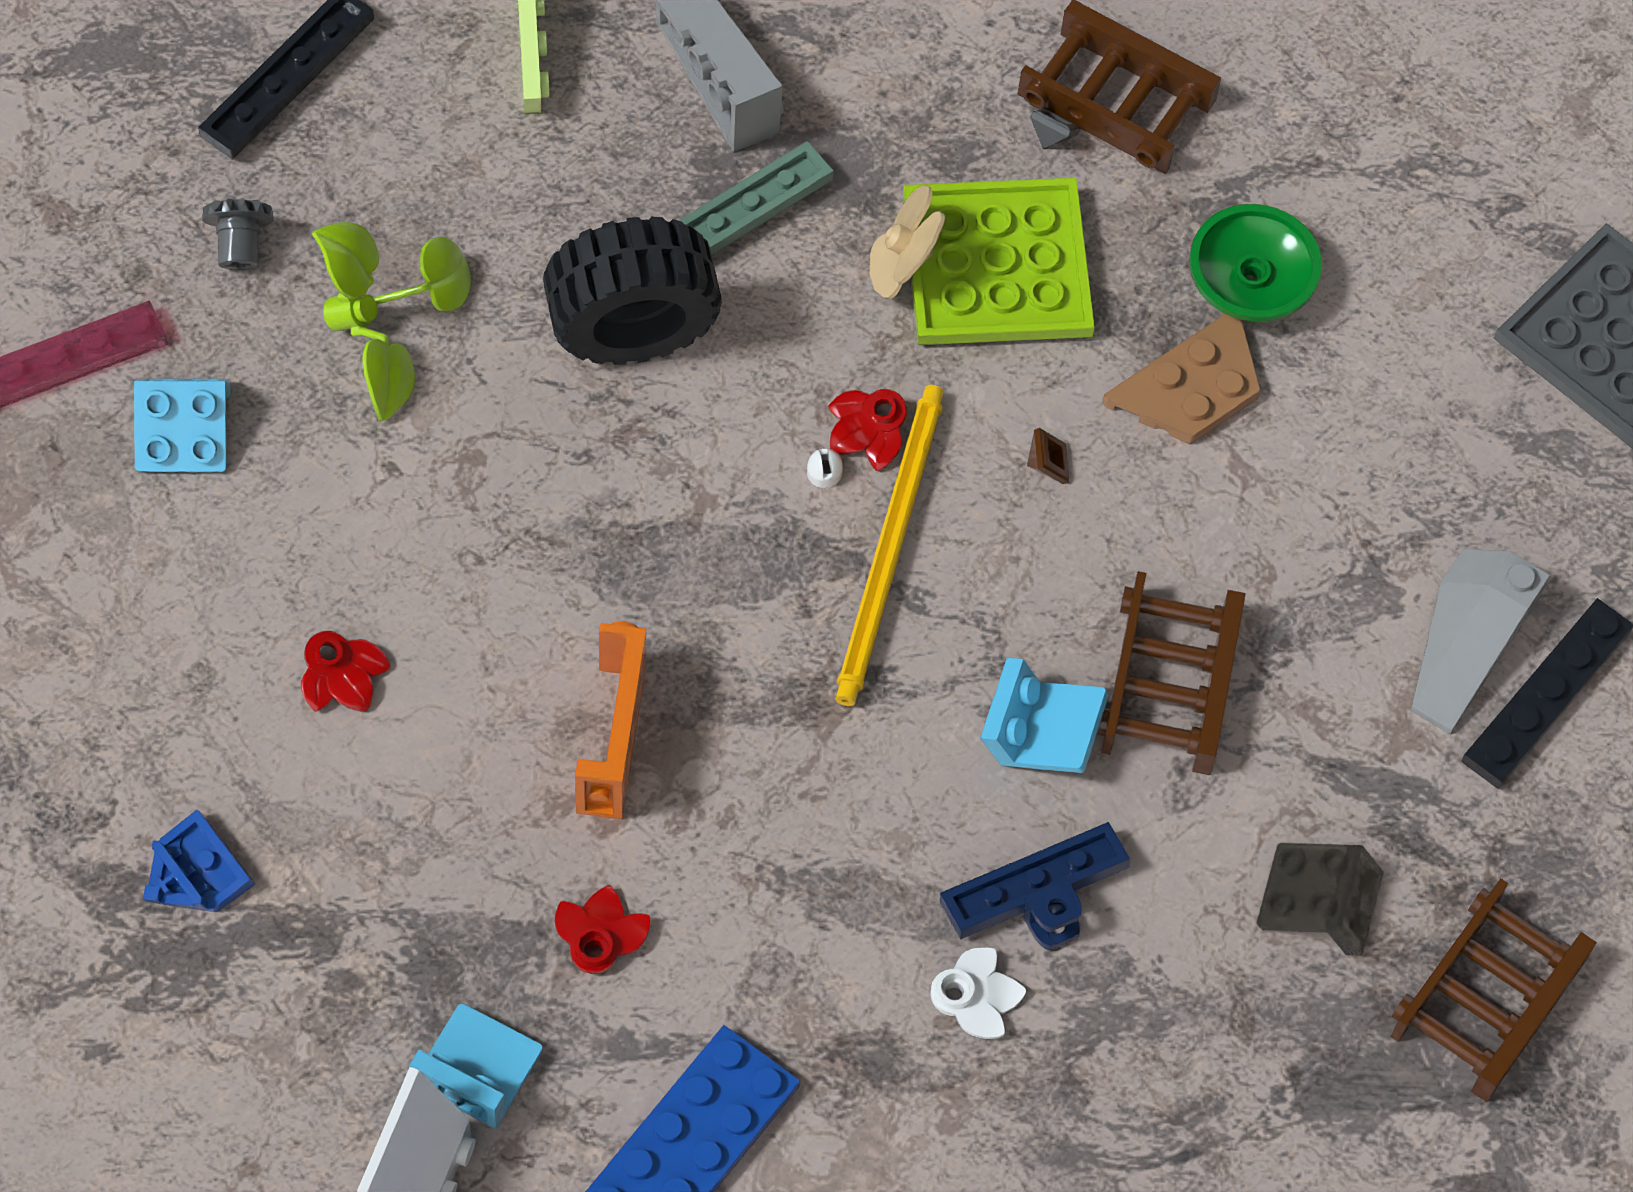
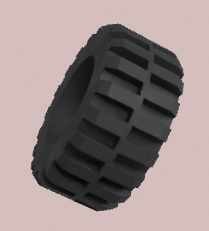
M651 216L650 219L641 220L640 217L627 218V221L615 223V221L603 223L601 228L595 230L587 229L579 234V238L575 240L569 239L562 244L559 252L555 251L543 275L545 294L557 342L576 358L583 361L588 358L592 363L596 364L612 362L614 365H626L629 361L647 362L652 357L660 355L665 357L673 354L675 349L680 347L686 348L694 343L696 337L702 338L709 331L711 325H714L722 305V297L708 241L696 229L675 219L668 222L663 217Z

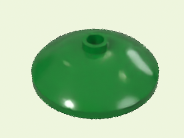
M1241 204L1217 212L1202 224L1192 242L1189 266L1195 286L1213 307L1240 320L1268 322L1285 318L1295 313L1311 299L1321 276L1322 259L1315 238L1297 218L1275 207L1262 204ZM1252 275L1255 276L1258 280H1249L1245 278V276Z

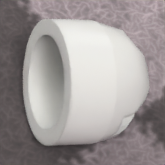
M820 449L810 456L807 462V477L813 485L820 488H830L841 480L843 463L838 453L832 449ZM822 460L829 461L831 473L823 474Z

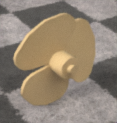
M920 186L908 197L899 210L894 225L887 230L886 234L878 237L872 246L870 253V278L874 290L886 299L894 298L900 291L902 284L911 278L927 258H930L933 252L932 248L937 242L943 227L945 215L939 211L931 214L918 227L932 199V188L929 186Z

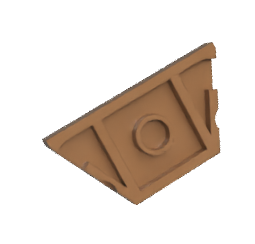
M1227 314L1222 315L1105 393L1102 401L1103 405L1113 411L1116 406L1139 416L1140 423L1153 429H1163L1171 437L1189 445L1256 401L1259 397L1260 387L1242 320Z

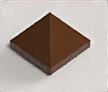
M1041 428L1035 429L1027 466L1063 485L1069 483L1066 443Z

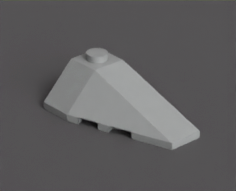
M1463 549L1439 585L1436 605L1430 623L1427 644L1410 711L1451 734L1539 601L1550 574L1511 551Z

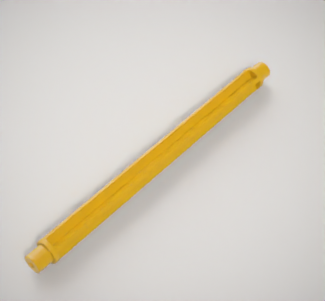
M936 385L925 386L922 398L917 401L916 413L842 670L836 681L839 687L835 700L844 706L855 705L858 692L863 690L865 684V674L938 418L943 410L941 401L944 390Z

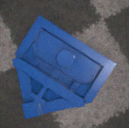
M197 809L162 836L159 841L153 840L152 849L154 850L149 885L145 884L143 900L169 906L218 912L253 887L255 882L206 817Z

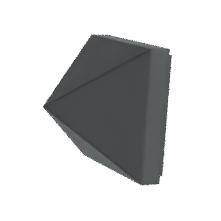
M1047 109L1033 111L1030 116L1043 149L1074 137L1080 131L1078 125Z

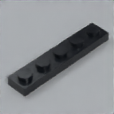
M327 0L198 127L199 136L233 160L374 20V10L360 0Z
M1597 598L1467 750L1461 762L1495 788L1499 789L1630 634L1633 623Z

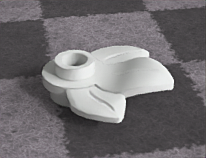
M973 948L964 952L958 959L954 969L945 970L935 977L930 990L932 1003L940 1012L949 1016H955L966 1033L983 1039H996L1004 1036L1005 1028L1000 1015L1014 1009L1026 994V989L1020 983L1004 974L995 972L997 954L994 948ZM950 988H956L963 996L959 1000H951L946 996L945 992Z

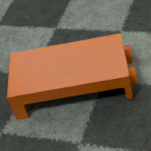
M616 621L612 624L601 623L599 628V670L620 674L606 762L585 759L577 760L575 797L576 814L622 820L646 673V628H639L635 624L626 621Z

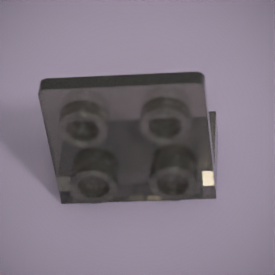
M1279 843L1276 847L1257 925L1262 930L1328 933L1345 955L1363 956L1384 871L1363 845Z

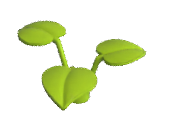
M338 222L329 224L312 232L322 251L329 276L336 289L340 292L338 295L331 296L325 301L323 307L324 319L327 326L333 331L351 329L353 337L365 336L371 338V340L366 342L363 350L364 376L378 420L385 421L410 398L415 385V370L412 359L402 344H389V338L386 334L365 327L376 318L377 305L428 290L430 291L432 303L438 311L448 312L460 308L466 301L470 291L471 276L469 266L463 257L462 250L452 240L446 237H435L423 245L420 253L419 265L422 276L426 281L425 283L372 297L367 295L366 292L374 284V278L371 273L376 270L379 264V252L372 235L367 229L356 223Z

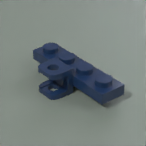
M1107 822L940 893V904L960 940L1024 913V921L1038 944L1046 950H1052L1076 940L1080 936L1079 920L1082 915V906L1075 891L1130 867V857L1110 823ZM1063 926L1065 927V929L1061 933H1051L1054 932L1056 929H1059Z

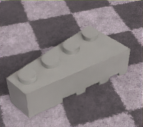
M656 0V23L733 153L780 134V118L784 114L782 85L725 11L722 1Z

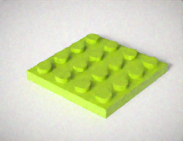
M1076 177L903 185V205L908 197L920 186L932 188V199L929 208L918 227L934 212L939 211L945 215L943 227L937 242L932 248V255L911 276L917 345L1093 337L1095 327Z

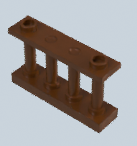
M1072 0L1064 10L1060 35L1066 38L1042 73L1027 65L1023 67L1017 95L1023 97L1026 102L1036 108L1047 109L1078 125L1080 129L1133 156L1143 166L1155 168L1166 174L1170 169L1175 146L1168 140L1191 107H1197L1206 113L1210 111L1217 99L1221 77L1086 5ZM1086 48L1103 57V59L1077 93L1058 83L1057 80L1078 50ZM1122 67L1140 78L1116 113L1094 102V100L1116 68ZM1159 87L1177 98L1152 133L1131 122V120L1153 88Z
M1138 571L1134 588L1125 586L1120 613L1128 614L1110 709H1104L1096 734L1104 736L1101 753L1110 755L1115 734L1186 748L1187 754L1195 755L1192 772L1211 775L1218 749L1246 593L1227 590L1223 606L1215 604L1214 609L1144 595L1143 589L1147 573ZM1139 612L1210 626L1209 631L1218 633L1215 646L1207 645V648L1204 649L1136 635L1135 630ZM1131 652L1202 667V672L1210 673L1208 687L1200 685L1198 690L1127 675ZM1123 693L1194 707V712L1203 714L1200 728L1192 726L1190 731L1119 716Z
M1501 878L1491 892L1485 888L1479 892L1468 909L1474 915L1415 998L1407 993L1391 1016L1398 1021L1391 1035L1396 1041L1399 1042L1410 1025H1413L1473 1066L1472 1072L1479 1077L1471 1092L1485 1102H1488L1585 964L1597 943L1580 932L1572 945L1565 941L1559 944L1499 904L1509 884ZM1487 918L1550 960L1548 965L1554 968L1546 981L1539 976L1536 980L1474 939V936ZM1462 954L1525 995L1523 1000L1529 1006L1521 1017L1514 1012L1511 1015L1507 1014L1448 974ZM1436 989L1499 1031L1497 1036L1504 1041L1496 1053L1489 1048L1483 1051L1423 1010V1007Z

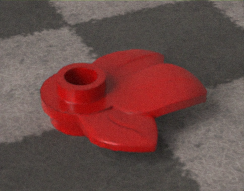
M880 389L871 394L851 390L840 394L828 405L831 413L839 419L831 432L830 449L839 455L865 450L870 464L876 471L886 468L895 459L902 447L899 428L907 417V406L900 394L890 389ZM882 404L892 406L891 412L886 416L876 414L877 408Z
M333 631L316 633L309 639L304 650V659L308 668L301 680L302 695L315 712L328 705L332 698L349 709L367 712L373 696L371 676H377L388 671L390 663L383 651L367 640L347 641L342 635ZM324 646L332 647L336 651V658L333 660L324 659L320 654V648Z
M606 885L594 893L584 904L583 908L568 901H560L554 920L558 935L570 945L572 962L579 970L589 974L605 972L613 966L617 956L636 952L643 945L650 930L649 915L637 913L624 916L622 903L611 885ZM595 946L599 947L603 953L597 958H591L586 955L585 951Z

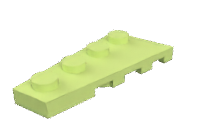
M518 0L524 113H541V98H549L548 71L540 72L539 57H547L546 31H537L536 17L545 16L544 0Z

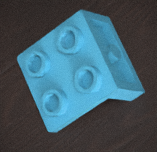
M140 378L135 380L134 441L136 471H225L227 468L226 399L231 397L230 379Z
M1007 658L980 739L1001 766L1082 773L1086 769L1109 694L1104 687L1040 682L1024 659Z
M459 1004L429 1054L418 1050L409 1067L420 1070L461 1112L497 1129L542 1054V1045L465 1004Z

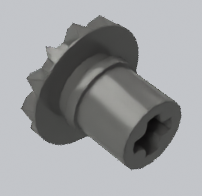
M228 198L225 201L215 200L203 207L202 221L216 227L219 267L231 270H246L258 266V235L260 234V227L269 225L274 221L272 206L267 203H261L258 200H244V198L233 200Z

